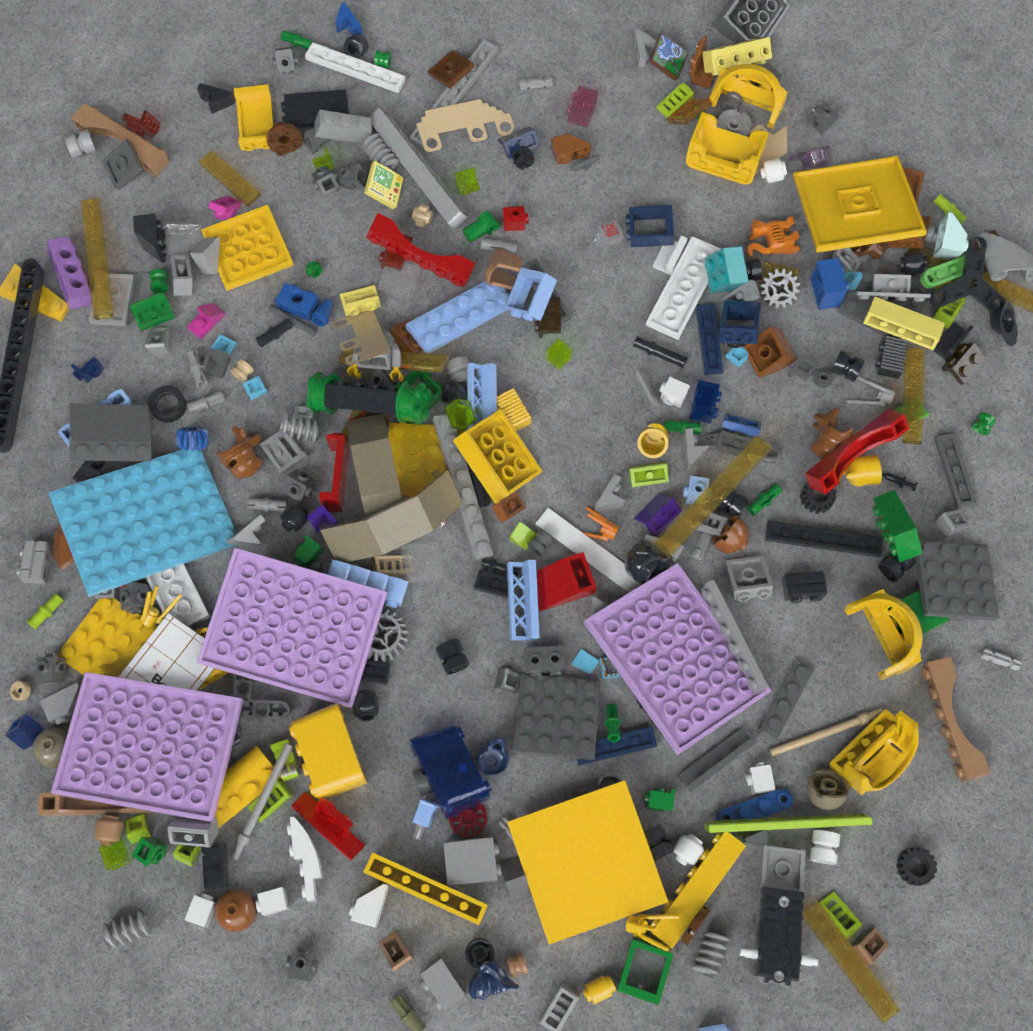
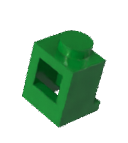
M306 535L304 537L305 542L299 544L295 549L293 561L299 567L305 566L308 569V565L315 561L323 553L320 545Z
M654 788V791L650 790V792L645 791L644 804H647V809L672 812L674 809L675 789H671L669 793L663 788Z
M141 837L132 857L146 867H149L150 864H158L166 855L168 845L157 837ZM145 846H147V851L143 852Z

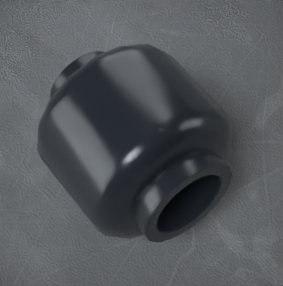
M353 34L344 42V51L351 57L360 58L368 51V41L361 34Z
M920 250L905 252L903 257H900L901 270L906 275L922 274L924 267H928L927 256H923Z
M299 503L288 505L280 515V519L283 521L282 527L289 532L291 530L300 531L308 522L307 514L309 512Z
M361 690L355 697L353 714L361 721H371L379 713L378 696L369 690Z

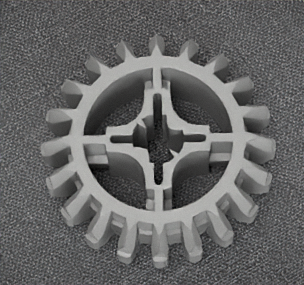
M388 609L385 611V614L381 613L372 644H381L384 649L378 650L371 647L368 659H371L374 655L375 662H378L379 657H381L382 662H386V656L393 660V653L400 656L398 649L405 650V646L401 643H408V639L405 636H408L409 632L404 630L407 628V625L402 623V617L397 618L396 612L392 613L391 616ZM380 622H389L394 627H383ZM378 628L384 633L386 643L380 638ZM398 632L395 643L390 647L389 639Z

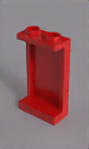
M335 432L326 435L330 451H336L332 491L320 492L319 501L328 512H343L349 445L346 435Z

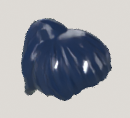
M498 736L488 738L487 744L478 752L477 766L485 775L496 776L504 772L509 764V755L505 748L507 742Z
M489 960L482 962L478 966L477 973L469 983L468 992L472 999L485 1000L488 995L500 994L508 989H518L519 985L513 982L499 965Z

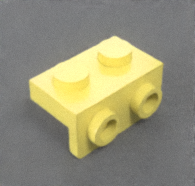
M375 285L340 294L345 316H355L360 312L374 311L381 307Z

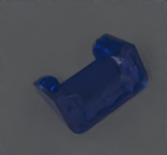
M455 724L409 740L411 750L414 756L417 757V761L426 775L436 800L442 809L441 812L445 820L490 799L489 792L492 791L487 780L483 781L462 739L465 736L461 727H456Z

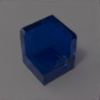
M24 714L13 721L5 736L25 750L33 745L36 736L44 729L30 716Z

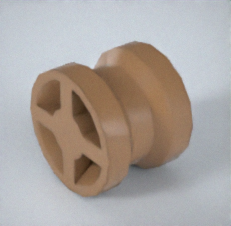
M519 953L513 958L511 956L506 957L512 978L521 973L524 975L528 974L523 953Z

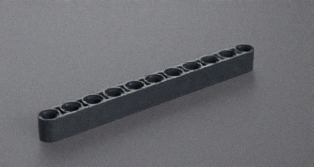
M33 258L25 260L22 264L0 378V441L3 440V443L0 445V453L10 451L13 446L45 276L44 269Z

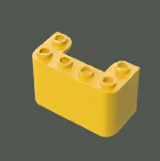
M338 703L291 721L292 725L288 726L292 738L294 737L295 741L298 742L295 745L298 756H303L305 763L302 764L305 776L309 775L311 783L308 785L311 794L315 798L318 797L319 800L322 797L327 800L368 784Z

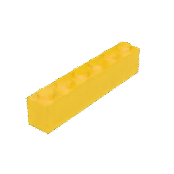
M729 832L717 833L712 840L714 846L710 851L706 849L699 859L702 862L698 868L695 865L687 874L690 877L687 883L684 884L682 882L675 891L677 894L676 898L673 901L669 899L668 903L663 907L664 914H679L680 918L654 919L650 925L657 928V931H651L650 934L669 949L675 946L745 849L746 845Z
M373 852L364 869L366 875L480 926L488 908V905Z

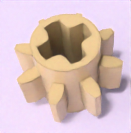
M421 204L419 208H414L412 220L416 222V226L424 228V225H430L433 218V212L429 210L430 206Z

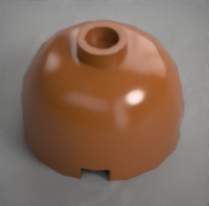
M733 515L727 520L729 524L724 526L721 535H715L712 539V545L715 548L728 554L735 553L738 550L742 551L748 545L749 529L739 516Z
M232 889L223 893L215 905L217 923L224 930L230 932H241L248 929L254 923L257 916L255 898L249 892L241 889Z

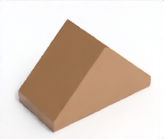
M875 927L850 946V948L863 965H870L889 944Z
M396 931L378 943L393 971H398L414 959Z

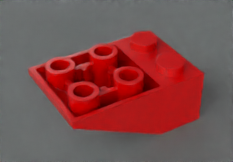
M584 552L565 557L536 571L537 599L540 612L596 593L597 587Z

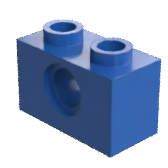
M284 283L275 300L279 309L307 321H311L313 312L320 304L318 296L314 292L304 291L297 285H289L287 283Z

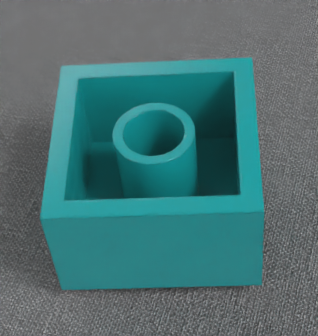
M742 246L722 248L704 258V266L707 270L711 294L730 292L749 282Z

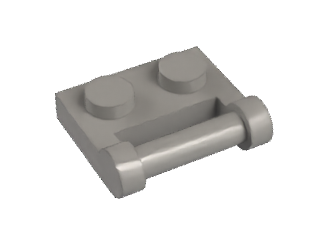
M282 430L259 444L281 475L309 458V454L302 450L294 437L290 438L288 431L285 436H282ZM281 439H286L297 454L295 457L290 455L280 441Z

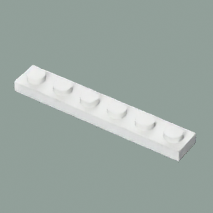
M313 42L305 55L308 61L396 93L400 92L406 80L404 75Z

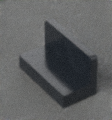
M954 323L940 338L933 351L947 360L974 327L970 325L965 330Z

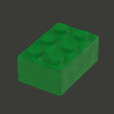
M892 490L874 497L872 511L875 517H878V519H875L878 529L883 530L882 536L884 541L890 543L889 549L892 556L896 555L899 562L921 555L922 550L917 528L896 491Z

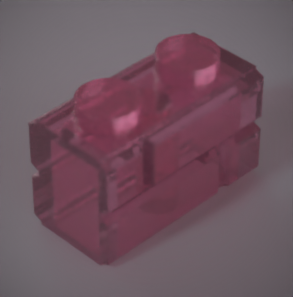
M579 86L577 92H573L571 98L572 106L568 105L566 111L568 123L588 128L598 101L597 90Z

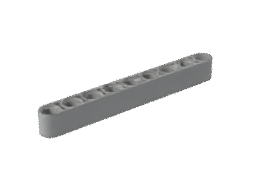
M379 105L369 116L371 117V125L452 228L457 229L468 217L467 212L390 113L383 106Z

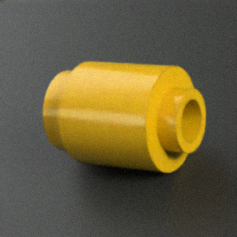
M602 975L584 984L585 989L583 990L587 1002L591 1001L593 1005L611 997L612 993L616 992L614 983L609 975L605 977Z

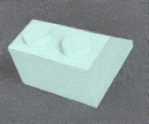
M948 212L939 223L933 257L954 260L961 256L964 251L966 252L968 248L967 233L951 212Z

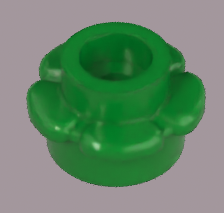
M312 261L307 264L306 274L308 277L317 278L321 275L323 269L318 261Z

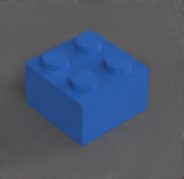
M839 258L817 261L811 274L810 280L818 310L840 307L849 289L848 282L843 276L844 267L840 264Z

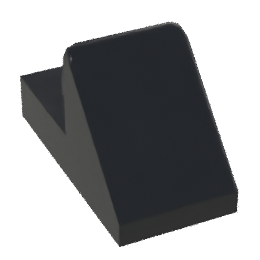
M199 83L197 88L199 96L203 101L209 102L211 114L234 105L235 100L232 92Z
M85 461L72 478L76 483L101 476L103 474L97 471V469L102 468L105 462Z

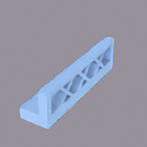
M467 364L468 429L497 411L496 364ZM474 369L478 370L477 379L474 376ZM475 388H476L477 391H478V396H477V397H476V395L474 394V389H475ZM475 406L478 409V415H476L474 412Z
M536 560L508 562L510 641L536 640L539 638ZM513 567H522V576L519 579L513 575ZM517 585L523 590V595L520 598L514 594V588ZM518 604L524 610V614L520 618L515 614V607ZM518 624L524 628L525 636H516L515 628Z

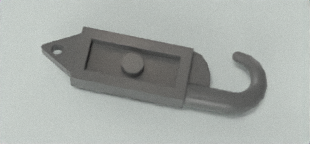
M723 430L720 433L710 434L706 437L716 447L715 450L750 460L755 459L765 463H774L781 456L780 447L773 442L770 445L775 448L776 453L774 456L762 454V445L758 440Z

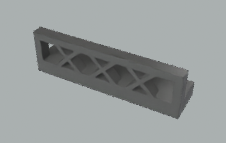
M741 728L680 773L678 777L686 788L692 792L752 747L757 740L754 736L750 738L744 729Z

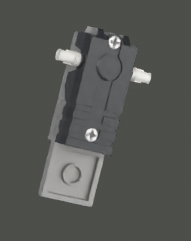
M762 846L754 947L740 946L739 951L740 956L753 959L752 976L758 977L759 983L762 984L771 983L789 987L791 982H799L801 965L818 966V957L801 953L802 911L804 910L803 900L805 895L803 885L806 851Z

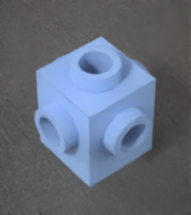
M690 476L688 486H684L683 497H686V504L695 507L705 506L706 501L710 500L712 489H708L709 478Z

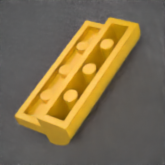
M257 745L226 769L215 814L218 829L262 793L274 766Z

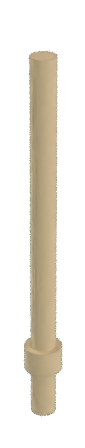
M878 709L867 714L863 712L858 714L856 718L770 748V755L772 757L849 728L869 724L871 720H874L882 713V710Z

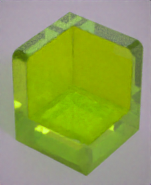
M324 147L325 155L313 158L312 161L315 170L328 166L332 171L334 170L328 148Z
M474 167L455 172V183L460 196L480 191Z
M559 338L546 351V360L559 371L572 359V349Z
M456 399L445 408L452 428L465 430L477 420L470 401Z
M120 840L113 843L112 846H99L106 870L112 872L131 863L124 841Z

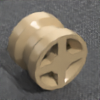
M239 359L237 366L233 367L230 372L237 379L245 382L247 376L252 374L254 369L247 362Z

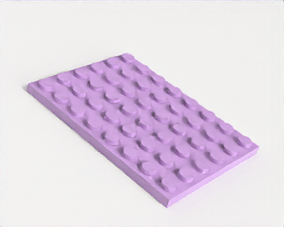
M234 548L197 663L353 708L388 592Z
M678 563L583 622L677 755L771 692V689L767 687L761 693L755 695L753 690L749 688L747 678L744 672L739 669L738 660L735 654L730 651L729 643L726 637L722 635L720 625L717 619L713 617L710 606Z
M85 672L51 793L214 822L243 699Z

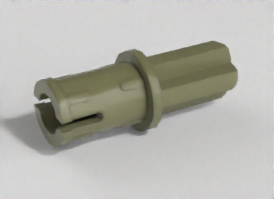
M400 995L395 996L390 1001L392 1007L402 1018L401 1022L404 1021L411 1031H423L426 1028L415 1015V1010H411Z

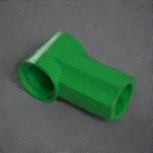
M484 211L475 222L463 228L462 232L468 242L472 243L485 234L491 235L492 231H497L500 223L490 211Z

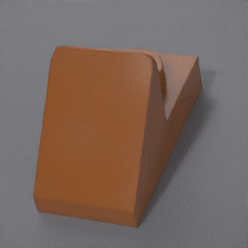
M517 492L492 505V509L502 523L526 508Z

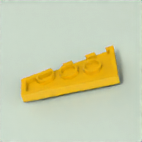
M14 264L0 286V296L12 302L16 300L21 268ZM43 285L38 312L62 322L69 310L67 303Z

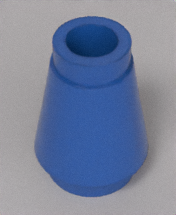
M324 299L313 312L312 322L315 325L324 327L329 323L333 302Z

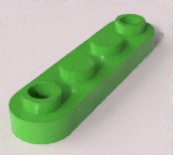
M965 255L922 272L920 276L922 285L926 288H933L961 277Z

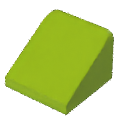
M519 522L510 536V541L527 550V543L534 539L536 533Z
M145 813L125 820L126 835L131 844L138 842L141 837H151Z

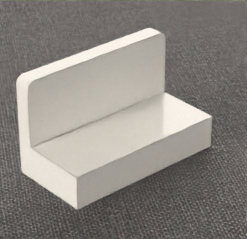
M681 236L678 242L674 241V245L662 246L653 264V268L672 275L686 248L688 238Z

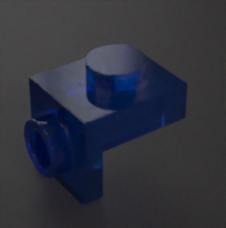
M95 357L81 369L75 364L71 365V368L74 370L72 374L79 381L83 379L86 383H89L93 378H97L104 369Z

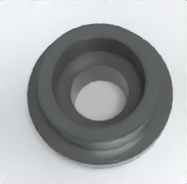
M819 370L814 375L815 384L821 388L830 386L833 381L831 373L827 370ZM821 376H825L826 380L821 379Z

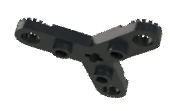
M972 237L969 240L962 277L933 290L930 298L933 306L945 307L968 295L973 297L989 312L995 309L994 301L999 300V308H1002L1007 302L1003 296L982 279L987 241L984 238ZM975 241H978L980 243V249L978 251H976L973 246ZM969 280H973L974 286H969ZM939 293L943 295V300L940 303L936 301V296Z

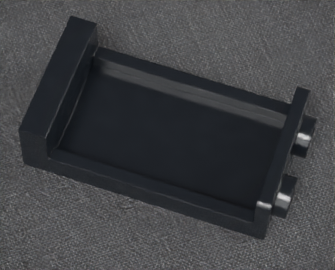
M346 89L284 94V102H281L282 112H285V116H282V121L293 124L296 127L315 126L319 110L349 114Z

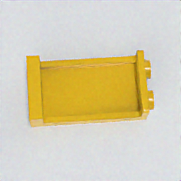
M269 85L234 88L240 149L245 151L259 148L270 149L266 136L268 131L274 126Z

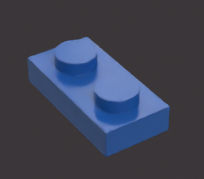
M725 413L722 427L732 432H743L747 436H759L761 423Z

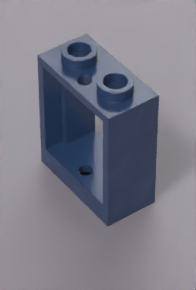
M672 205L629 207V214H626V225H630V230H626L627 241H630L631 248L674 245ZM665 219L666 234L635 235L634 220Z
M724 300L720 323V343L757 344L761 319V302ZM727 319L754 320L753 326L726 325Z

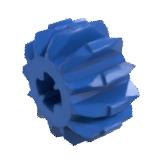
M186 426L177 431L176 442L180 449L193 451L204 449L208 446V430L204 427Z

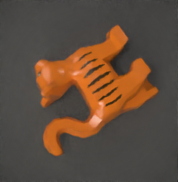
M793 216L788 217L786 221L772 220L762 222L756 219L753 220L750 227L751 236L748 238V241L764 235L768 247L765 248L758 243L749 244L746 247L747 255L752 257L753 250H757L761 254L798 253L800 247L794 244L800 238L798 231H794L789 236L785 235V232L790 231L791 226L795 224Z

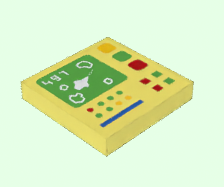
M374 161L371 164L364 193L389 208L395 209L404 177Z

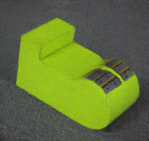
M289 739L270 745L276 762L285 744L292 745ZM293 748L280 773L283 781L300 776Z

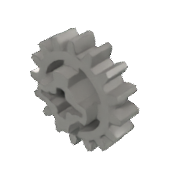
M775 268L774 274L769 271L770 277H763L766 283H761V287L765 288L761 291V294H766L763 300L769 299V305L771 306L775 303L776 308L779 307V304H782L783 308H785V303L787 302L792 305L791 299L797 300L798 297L795 293H800V289L796 288L800 285V282H795L798 278L797 275L792 277L791 270L785 273V268L781 272ZM778 276H784V277H782V279H780V280H774V279H773V278L778 277ZM789 281H791L793 284L792 291L787 286ZM781 284H784L783 287L785 291L780 290L779 292H777L776 286H781ZM768 285L773 288L771 296L768 292ZM781 296L787 297L786 299L778 300Z

